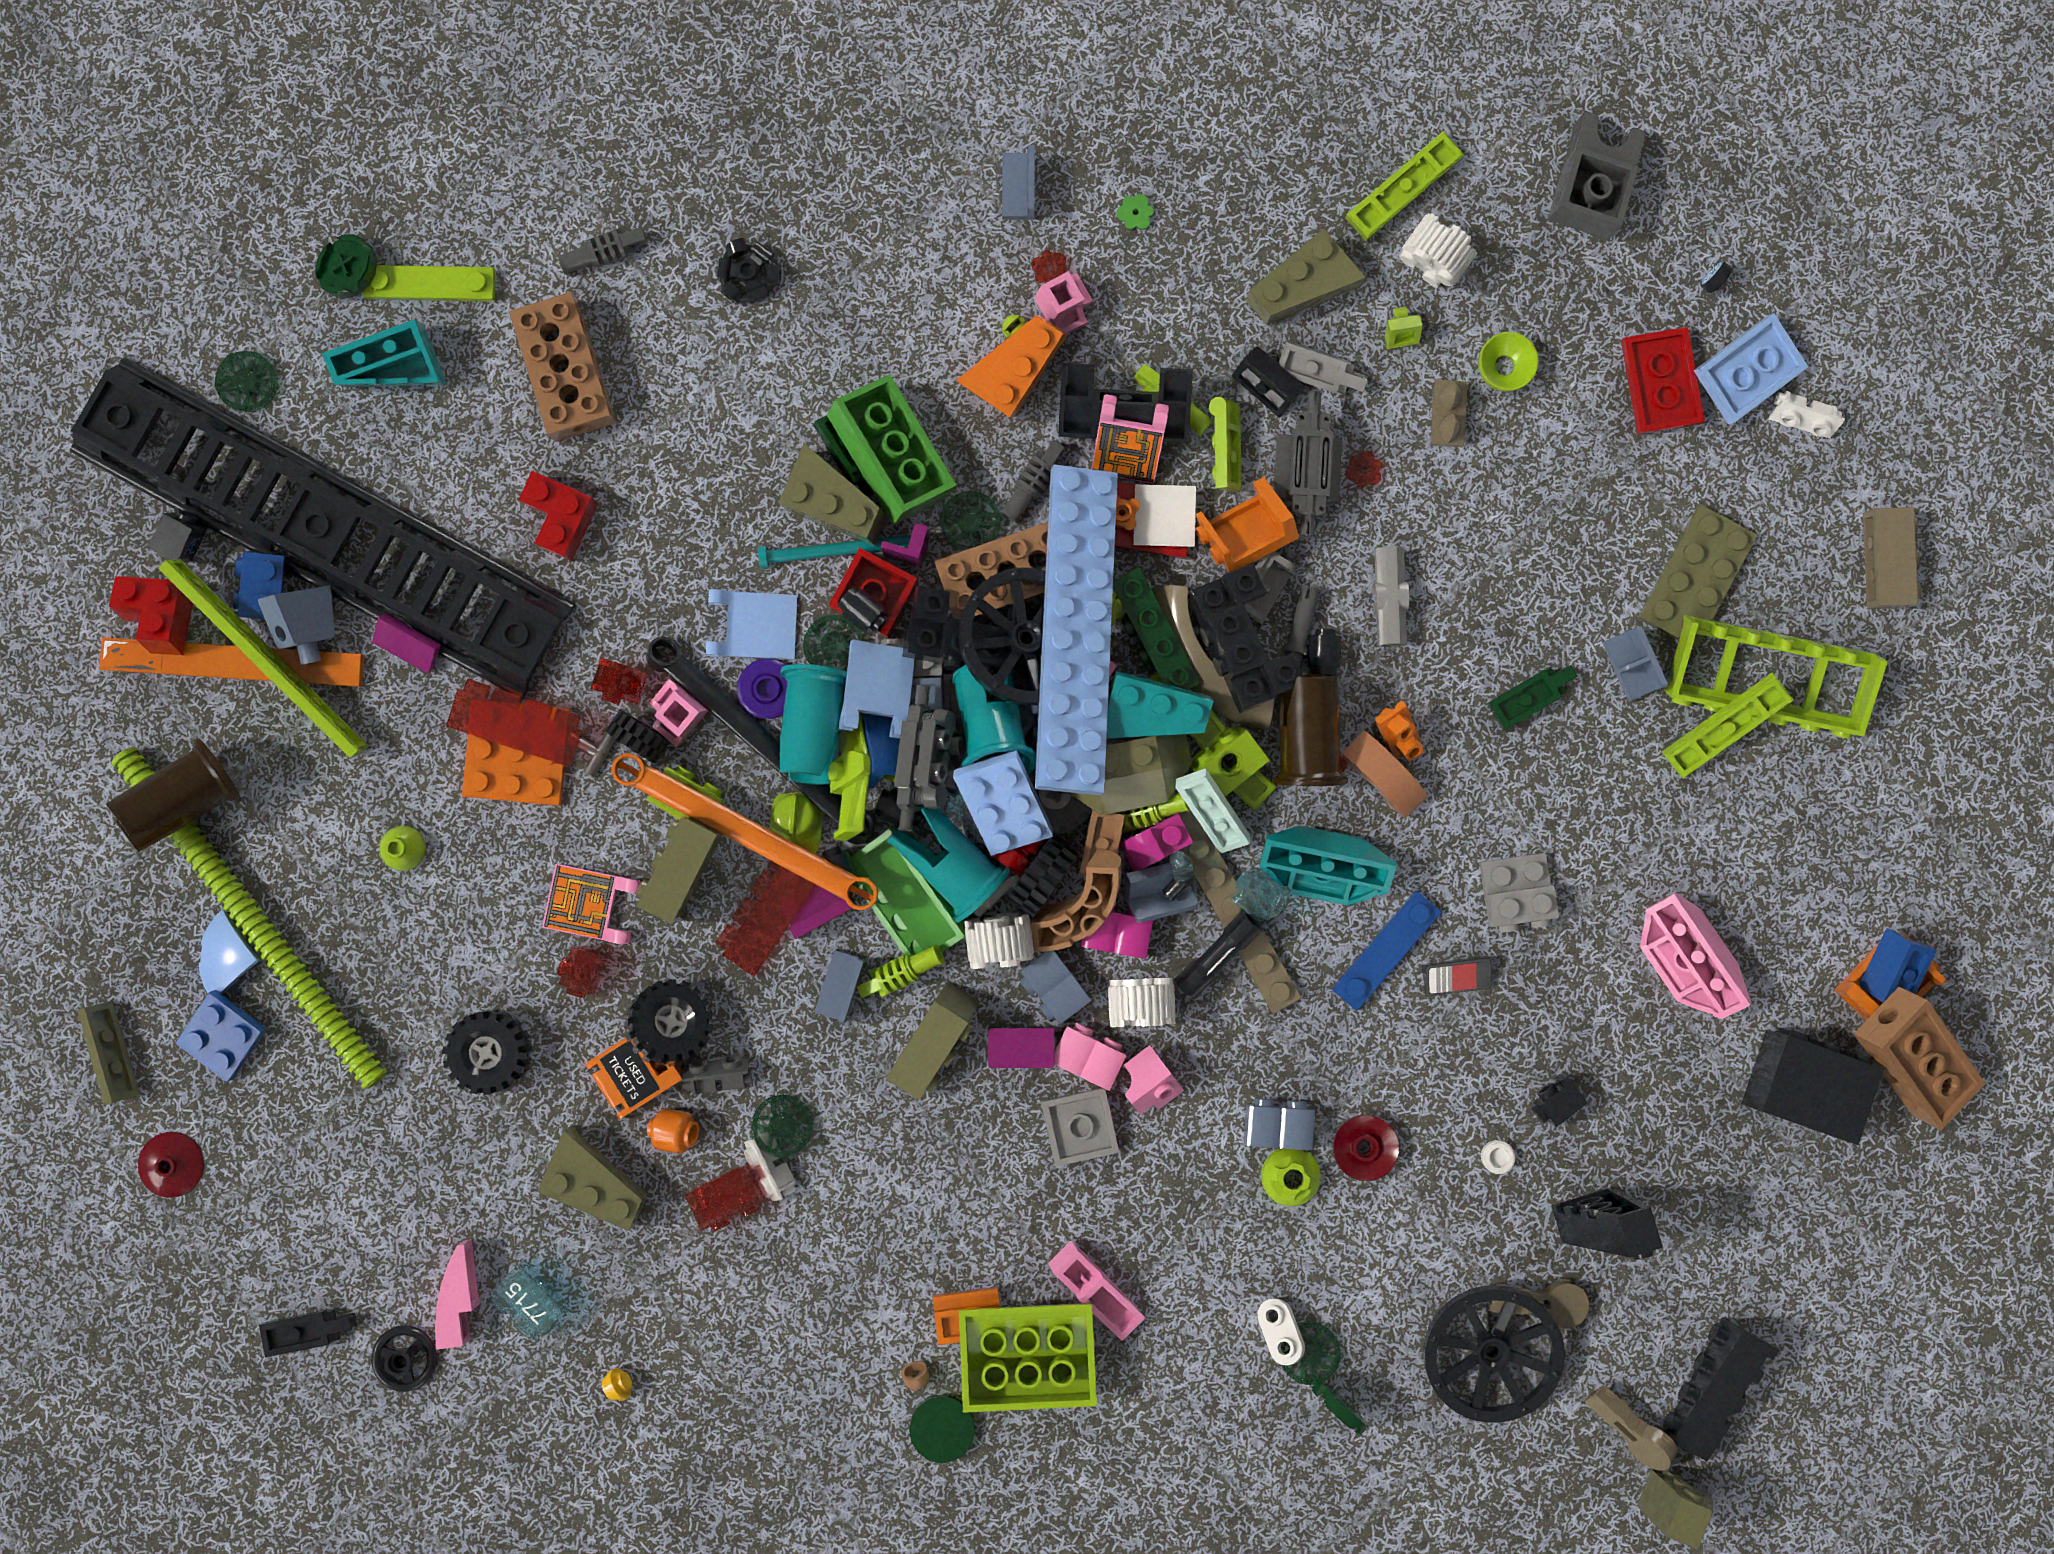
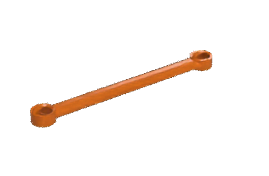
M625 753L613 761L612 775L619 784L634 787L844 899L851 908L867 910L877 902L879 896L878 888L872 880L853 875L647 765L640 756ZM627 758L635 759L641 767V771L622 761ZM621 768L638 778L633 782L623 781L619 776L618 769ZM856 882L867 883L873 890L874 895L853 884ZM849 891L870 901V903L866 906L855 905L849 897Z

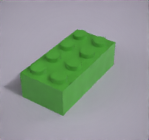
M890 374L835 399L827 413V417L893 526L947 499L957 485Z

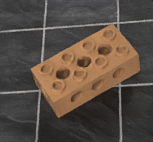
M568 292L509 311L547 435L557 442L617 423L580 303L573 293ZM559 332L556 340L548 342L549 336L552 333ZM569 362L568 368L564 372L558 373L559 366L562 363ZM578 392L577 400L567 404L568 397L572 393Z
M1048 522L934 561L944 591L950 592L949 606L953 618L960 619L966 602L974 592L967 586L971 578L981 577L986 580L997 574L1004 566L1032 568L1029 565V560L1034 556H1042L1046 559ZM1021 582L1024 604L1044 597L1045 586ZM1010 584L993 590L984 600L999 612L1008 610V607L1013 604ZM977 609L973 621L986 616Z
M1898 987L1854 1033L1868 1055L1874 1059L1875 1065L1884 1069L1883 1076L1912 1116L1940 1131L1986 1084L1930 1002L1901 987Z

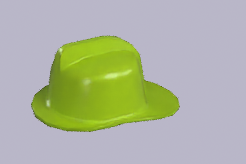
M801 792L778 794L771 808L770 830L815 854L821 842L823 811Z

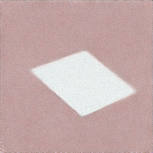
M1135 484V499L1139 502L1140 508L1135 514L1134 545L1195 547L1196 486Z

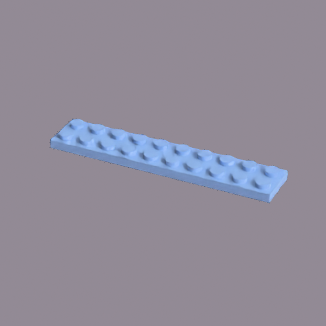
M1053 465L1051 468L1035 789L1102 795L1104 793L1118 475L1115 472Z

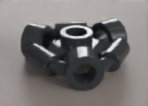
M737 238L725 246L726 252L723 258H719L717 280L721 283L722 289L720 292L736 305L745 301H750L753 304L769 297V292L776 286H780L782 266L773 258L774 253L759 242L755 244L747 242L745 238ZM750 251L751 256L739 263L732 262L731 259L739 258ZM768 264L767 284L759 281L761 266ZM733 278L742 281L747 286L745 294L729 281Z

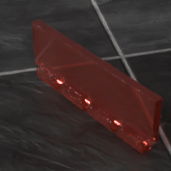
M467 679L463 690L457 689L446 727L567 767L572 766L583 732L582 729L578 728L581 719L580 715L558 708L552 720L550 717L553 706L529 698L525 700L521 710L518 708L520 707L522 696L495 688L492 698L488 699L491 686L471 679Z
M769 860L768 865L777 870V873L773 875L764 869L750 889V892L759 898L757 903L746 896L732 916V919L741 925L739 930L728 923L715 942L725 950L722 956L753 977L756 976L816 886V884Z

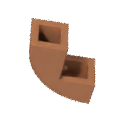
M1365 730L1341 753L1350 767L1378 789L1386 803L1405 819L1428 797L1425 790L1411 773Z

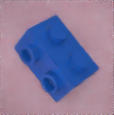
M243 551L242 557H237L235 575L236 577H241L240 590H235L233 595V609H238L237 617L265 620L258 599L283 593L286 556Z

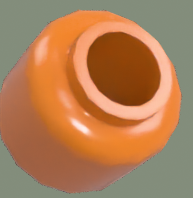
M664 1108L656 1114L655 1118L650 1119L647 1126V1135L651 1137V1143L655 1149L683 1154L696 1144L699 1135V1125L689 1112Z

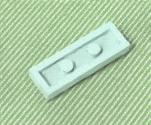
M1206 768L1176 779V789L1220 854L1250 844V834Z

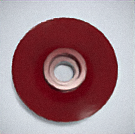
M1358 1115L1348 1119L1339 1127L1333 1140V1155L1337 1165L1346 1175L1359 1181H1374L1385 1176L1394 1167L1399 1154L1398 1139L1392 1127L1381 1118L1372 1115ZM1365 1140L1369 1142L1370 1148L1367 1152L1363 1153L1359 1151L1358 1145L1361 1141Z
M165 1132L151 1138L142 1148L138 1159V1172L143 1184L152 1193L166 1198L179 1197L191 1191L199 1182L204 1168L203 1155L199 1146L193 1139L178 1132ZM164 1160L168 1161L171 1165L169 1172L164 1171L162 1168Z

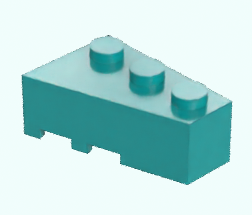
M415 319L321 353L332 381L337 386L447 385L424 324Z
M1115 670L1108 695L1106 738L1205 733L1214 700L1209 695Z

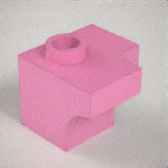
M1068 271L1041 285L1034 297L1045 319L1067 334H1071L1084 327L1088 322L1083 308L1090 305L1093 299L1077 273L1071 275Z
M672 678L667 680L650 702L657 711L654 715L657 719L652 727L675 747L682 744L709 711Z
M1150 1045L1124 1064L1132 1079L1131 1086L1125 1093V1096L1140 1115L1153 1105L1157 1110H1160L1184 1091Z

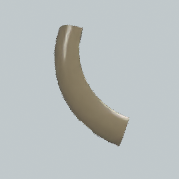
M1154 586L1153 593L1199 679V684L1190 690L1211 696L1214 700L1212 710L1229 720L1249 727L1268 730L1272 719L1275 698L1254 709L1239 714L1224 677H1220L1217 674L1213 662L1203 651L1195 636L1188 611V586Z

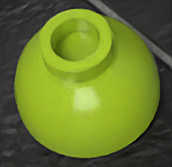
M397 826L388 830L383 835L379 845V852L383 862L390 868L398 871H408L421 863L425 856L426 844L418 830L410 826Z

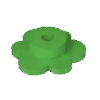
M1137 194L1134 198L1131 196L1124 197L1123 205L1117 209V218L1125 222V227L1129 230L1135 227L1140 230L1148 228L1150 224L1149 217L1154 213L1153 207L1148 205V198L1144 194ZM1137 211L1138 215H1134L1133 212Z

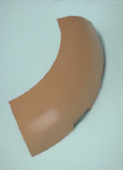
M1097 849L1086 866L1084 890L1066 901L1042 905L1030 922L1034 951H1053L1070 947L1074 942L1092 935L1105 922L1117 900L1121 883L1122 860L1117 853L1110 850Z

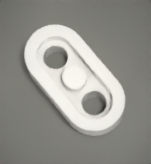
M1266 1300L1259 1307L1258 1321L1270 1354L1281 1365L1295 1364L1302 1359L1305 1352V1344L1292 1309L1284 1300ZM1273 1309L1278 1313V1320L1276 1322H1272L1269 1319V1313ZM1283 1342H1287L1290 1345V1352L1287 1355L1281 1351V1344Z

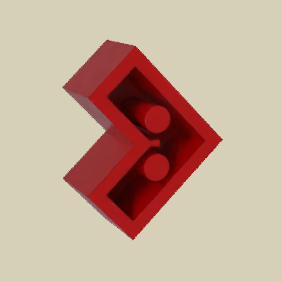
M531 471L518 500L527 507L547 515L534 543L542 549L572 562L599 503L584 493Z
M115 576L109 607L122 620L139 622L136 640L151 654L183 656L193 603L169 579Z

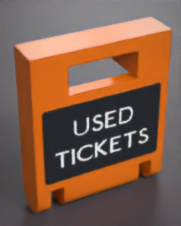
M626 1038L585 1063L587 1069L594 1068L598 1064L600 1070L592 1074V1077L610 1106L614 1108L620 1103L624 1106L616 1114L619 1120L681 1081L683 1070L679 1064L671 1067L665 1064L668 1069L659 1075L651 1061L647 1063L642 1060L644 1055L641 1052L634 1053L632 1050L635 1047L633 1041L628 1042Z

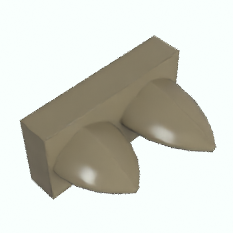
M1434 381L1430 446L1460 448L1464 446L1468 382Z

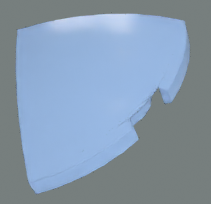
M224 909L210 922L201 941L202 949L199 972L207 993L217 990L220 994H224L240 980L239 978L261 960L242 937V930L235 925L236 923Z

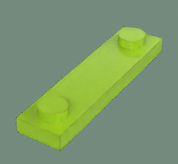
M1443 131L1345 216L1346 220L1365 241L1369 240L1464 157V154Z
M377 265L375 276L364 290L363 297L366 300L495 302L496 270L494 267Z
M1770 673L1664 749L1662 753L1684 779L1794 701V699L1776 676Z

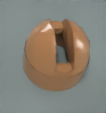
M921 1361L911 1362L901 1371L904 1384L909 1390L918 1391L917 1389L925 1388L929 1383L927 1366Z

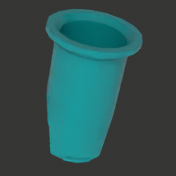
M812 664L785 665L781 667L780 671L781 676L787 681L780 735V772H788L789 781L812 785L830 784L831 780L828 778V770L830 764L836 760L841 731L839 729V720L844 703L847 672L832 667Z
M966 665L958 668L953 674L952 681L955 684L967 758L962 762V767L1017 750L1029 775L1036 768L1037 755L1033 749L1026 746L1019 705L1002 700L995 695L993 702H987L984 688L971 675ZM1012 669L1004 684L1015 688L1014 670Z
M924 806L921 811L939 843L945 848L937 857L926 846L897 829L892 832L886 842L891 843L954 908L953 912L955 914L953 919L958 923L973 913L995 892L1008 876L1010 869L1006 866L1002 868L995 867L940 809H929Z

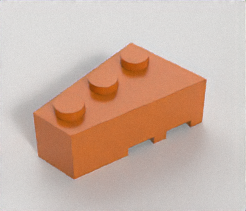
M1036 315L956 381L1008 417H1015L1069 334L1044 317Z

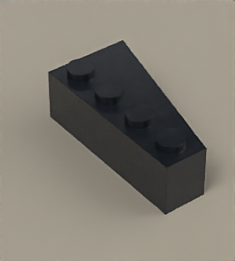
M1614 1187L1551 1205L1560 1237L1564 1244L1633 1257L1635 1260L1651 1257L1654 1255V1250L1663 1248L1651 1207Z
M1723 1317L1720 1323H1715L1710 1329L1708 1335L1710 1342L1705 1352L1699 1353L1693 1364L1695 1372L1691 1380L1681 1386L1678 1393L1680 1401L1675 1411H1670L1667 1414L1663 1423L1664 1432L1677 1446L1705 1461L1709 1460L1730 1428V1421L1727 1419L1729 1415L1740 1412L1747 1402L1745 1391L1752 1382L1758 1385L1765 1374L1760 1368L1766 1358L1774 1360L1780 1351L1757 1335Z

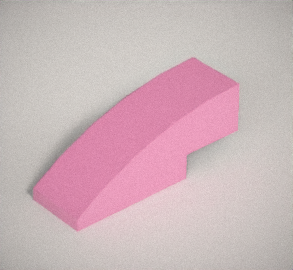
M472 1239L464 1240L456 1246L441 1283L436 1306V1350L460 1347L471 1339L467 1312L474 1310L480 1305Z
M1070 1241L1048 1263L1054 1275L1077 1296L1081 1303H1092V1313L1121 1341L1145 1319V1316L1073 1241Z

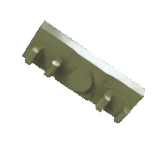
M113 1001L77 1010L79 1014L77 1019L81 1021L84 1031L82 1037L87 1041L86 1045L97 1076L95 1081L101 1089V1101L108 1105L140 1095Z

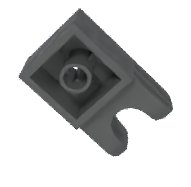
M1585 111L1575 123L1547 220L1608 240L1623 225L1639 168L1637 164L1644 143L1645 132L1633 127L1621 139L1618 147L1608 146L1602 142L1598 135L1599 117L1594 113Z

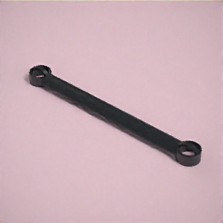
M665 636L652 640L646 653L648 665L657 672H666L789 781L788 772H780V741L681 655L680 646L675 640ZM662 646L671 649L675 659L671 662L663 660L656 647ZM789 781L839 826L841 795L831 793L828 784L812 785ZM868 811L865 812L868 834L859 833L847 840L849 843L863 844L873 834L876 823L874 817Z

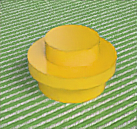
M613 1368L602 1379V1388L605 1395L611 1401H624L631 1395L632 1380L627 1372L619 1368Z

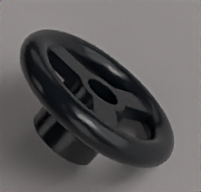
M408 1325L396 1326L385 1331L377 1339L371 1354V1365L376 1378L385 1387L398 1392L413 1391L423 1386L432 1377L437 1364V1352L432 1339L423 1330ZM406 1335L417 1339L409 1348L392 1349L385 1347L391 1339L397 1336ZM425 1348L427 1354L426 1367L422 1374L414 1379L412 1367L415 1355ZM399 1355L405 1357L406 1365L399 1362ZM381 1357H382V1358H385V1363H384V1365H385L386 1371H387L390 1375H392V1376H394V1377H401V1376H402V1381H403V1382L394 1380L393 1378H391V1377L385 1372V1370H384V1368H383V1366H382Z

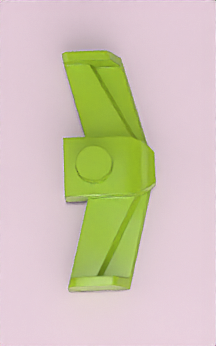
M859 712L857 729L853 728V731H840L839 746L841 756L837 757L830 764L828 770V778L831 780L830 792L842 795L838 831L834 832L833 839L844 842L864 831L871 762L861 712Z

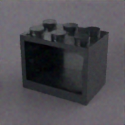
M1780 1027L1777 1032L1766 1030L1741 1104L1834 1138L1859 1145L1884 1069L1872 1065L1874 1059L1871 1057L1842 1050L1840 1046L1811 1039V1036Z

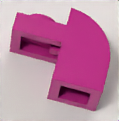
M1177 813L1121 842L1120 849L1132 872L1162 860L1168 855L1192 844L1193 841Z

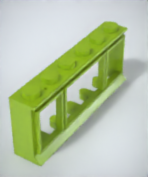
M1684 615L1682 632L1667 681L1668 686L1664 688V691L1672 698V702L1684 706H1691L1692 702L1704 704L1703 708L1717 712L1741 694L1725 691L1738 644L1744 643L1816 658L1802 706L1788 704L1768 718L1767 721L1787 726L1788 721L1799 723L1800 728L1812 732H1819L1820 728L1832 730L1831 734L1851 739L1852 734L1864 737L1888 663L1887 660L1872 652ZM1696 634L1727 640L1713 688L1682 682ZM1829 661L1864 668L1849 716L1814 709Z

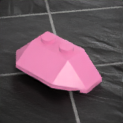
M1674 893L1646 909L1640 948L1677 1002L1703 1012L1711 1013L1719 1019H1723L1751 1005L1752 1002L1738 962L1699 907L1679 894Z

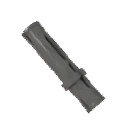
M1301 585L1288 643L1284 644L1282 650L1285 652L1284 656L1294 654L1300 669L1303 658L1308 655L1306 646L1319 594L1321 593L1320 589L1311 586V590L1308 589V585Z

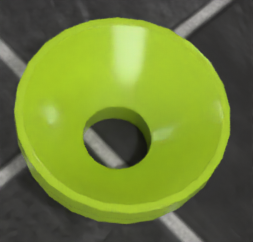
M1502 332L1491 337L1482 347L1478 358V370L1482 379L1491 388L1503 392L1515 391L1523 388L1535 376L1539 362L1538 354L1532 342L1525 336L1515 332ZM1500 357L1509 358L1513 363L1512 373L1508 375L1499 374L1495 368L1496 360Z
M1279 1148L1272 1152L1265 1160L1261 1171V1180L1265 1192L1272 1200L1281 1205L1293 1207L1307 1203L1314 1197L1320 1186L1321 1173L1317 1161L1306 1150ZM1296 1169L1302 1173L1303 1181L1297 1188H1288L1284 1184V1175L1289 1170Z

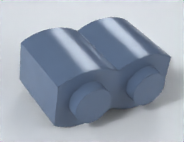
M1054 950L1045 952L1020 971L1024 976L1019 980L1030 996L1037 993L1043 1001L1039 1008L1050 1022L1056 1019L1059 1024L1063 1023L1091 1001L1090 997Z
M1255 1098L1254 1104H1246L1244 1144L1255 1147L1313 1150L1315 1110L1307 1108V1102L1288 1100L1287 1106H1275L1273 1099Z

